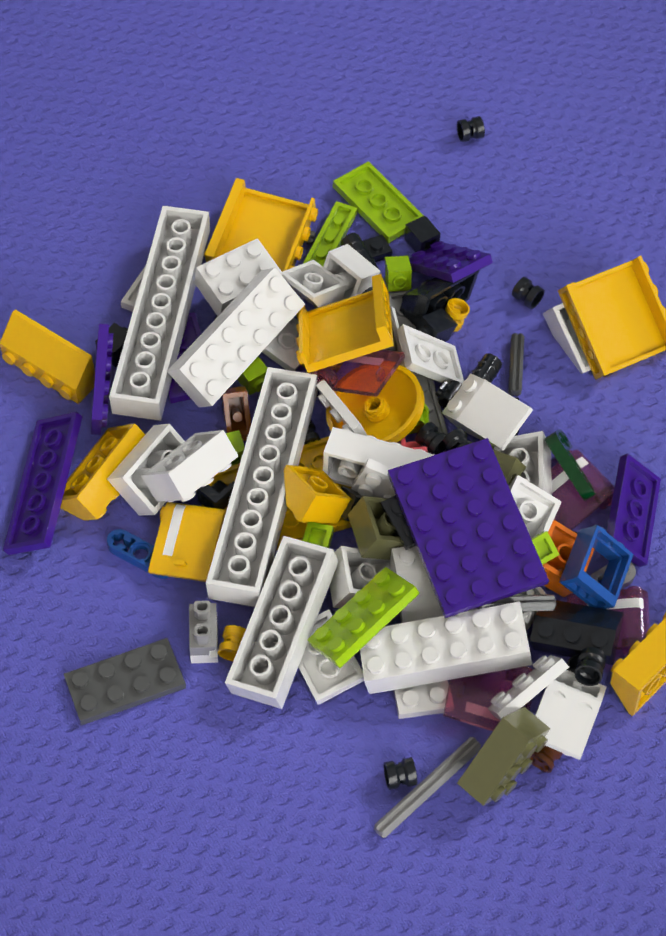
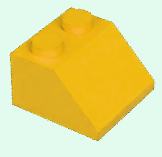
M286 465L284 467L286 506L294 513L293 516L302 523L337 524L351 498L322 469Z

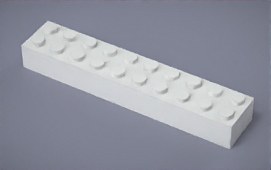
M162 206L109 395L112 414L159 421L162 419L172 377L167 370L177 361L196 288L194 283L196 267L202 264L210 233L209 212Z
M267 368L206 580L208 599L252 607L256 606L273 563L287 510L284 467L286 465H299L318 393L316 374Z

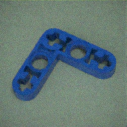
M122 529L110 532L107 537L109 551L113 555L148 573L154 545ZM121 539L124 540V545L122 543H119L116 546L114 543V541L119 542L121 541ZM139 549H144L148 552V555L143 559H138L134 556V553ZM151 574L160 579L169 578V576Z

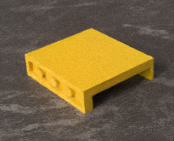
M236 178L204 254L206 262L258 238L282 272L295 267L296 261H300L302 258L303 243L308 241L310 237L311 222H315L318 216L315 198H311L310 203L305 204L246 188L245 180Z
M641 256L579 282L568 284L558 290L595 380L666 350V308L660 302L658 289L652 283L649 276V268Z
M381 274L372 276V291L307 311L304 305L296 314L299 322L296 324L299 335L296 337L299 348L296 351V355L300 365L304 364L308 373L394 346L389 292Z

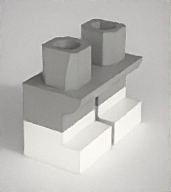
M208 600L195 601L194 604H189L191 664L218 663L216 603H210Z

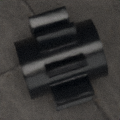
M452 380L450 383L444 381L435 395L439 397L438 403L443 409L446 408L448 402L457 393L462 383Z

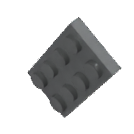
M168 638L64 674L81 726L186 688V683Z

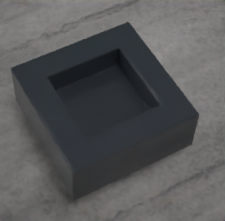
M383 234L363 241L375 262L384 260L385 257H392V249Z

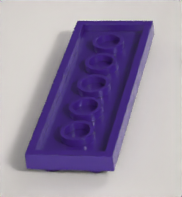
M78 412L37 420L3 547V551L8 555L51 547L83 418Z

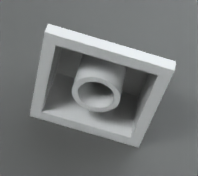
M348 244L328 251L323 266L347 284L343 300L362 294L366 289L372 287V276L378 275L381 272Z
M315 260L282 272L283 278L301 298L316 308L343 300L347 284Z

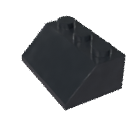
M479 270L454 283L438 278L424 281L421 286L414 290L410 289L403 295L399 311L417 327L422 316L440 308L445 310L448 300L451 298H459L464 301L469 300Z
M556 600L555 610L537 611L530 643L536 651L568 657L579 655L580 651L584 648L595 647L606 655V664L614 665L624 612Z

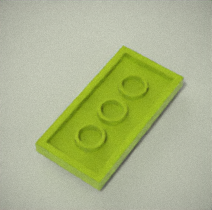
M369 161L333 181V188L351 206L357 208V212L379 235L383 234L387 243L404 235L407 223L424 216Z
M385 567L307 640L313 648L337 667L341 668L420 593L414 585Z

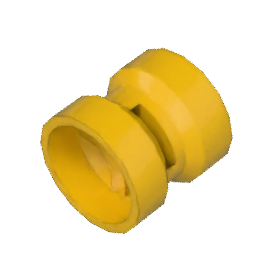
M451 298L445 307V311L457 323L454 332L461 330L464 319L470 311L469 305L459 298Z
M227 625L224 627L222 634L224 642L220 643L218 648V655L221 658L234 661L246 629L237 625Z

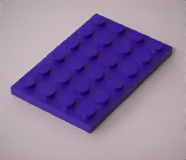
M488 438L388 470V477L444 618L548 584L549 579Z

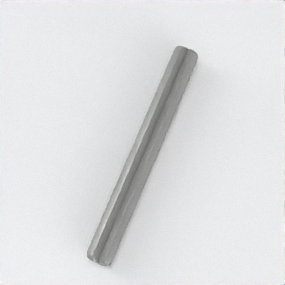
M474 737L467 739L375 824L374 830L380 837L386 838L481 749V744Z

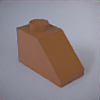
M245 386L228 388L221 396L226 433L239 430L242 440L247 441L251 427L247 390Z

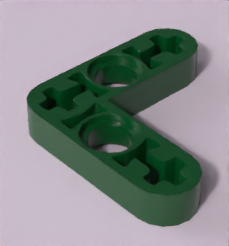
M559 429L547 436L545 441L583 500L586 501L596 495L590 481L569 451L572 445L564 432Z

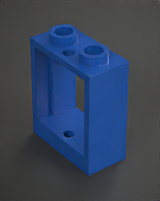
M599 525L580 529L559 582L591 607L613 608L616 605L634 554ZM592 548L609 561L601 584L584 571Z

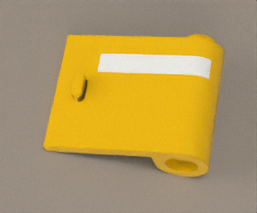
M167 502L160 511L161 522L148 573L206 582L227 510Z

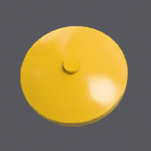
M383 363L381 367H362L349 374L334 389L336 395L361 423L366 434L386 442L397 443L406 437L417 425L424 409V392L418 379L410 370L398 364ZM329 406L326 409V420L330 431H332L333 427L343 429L344 423L342 421L340 423L335 421L330 413L332 409Z

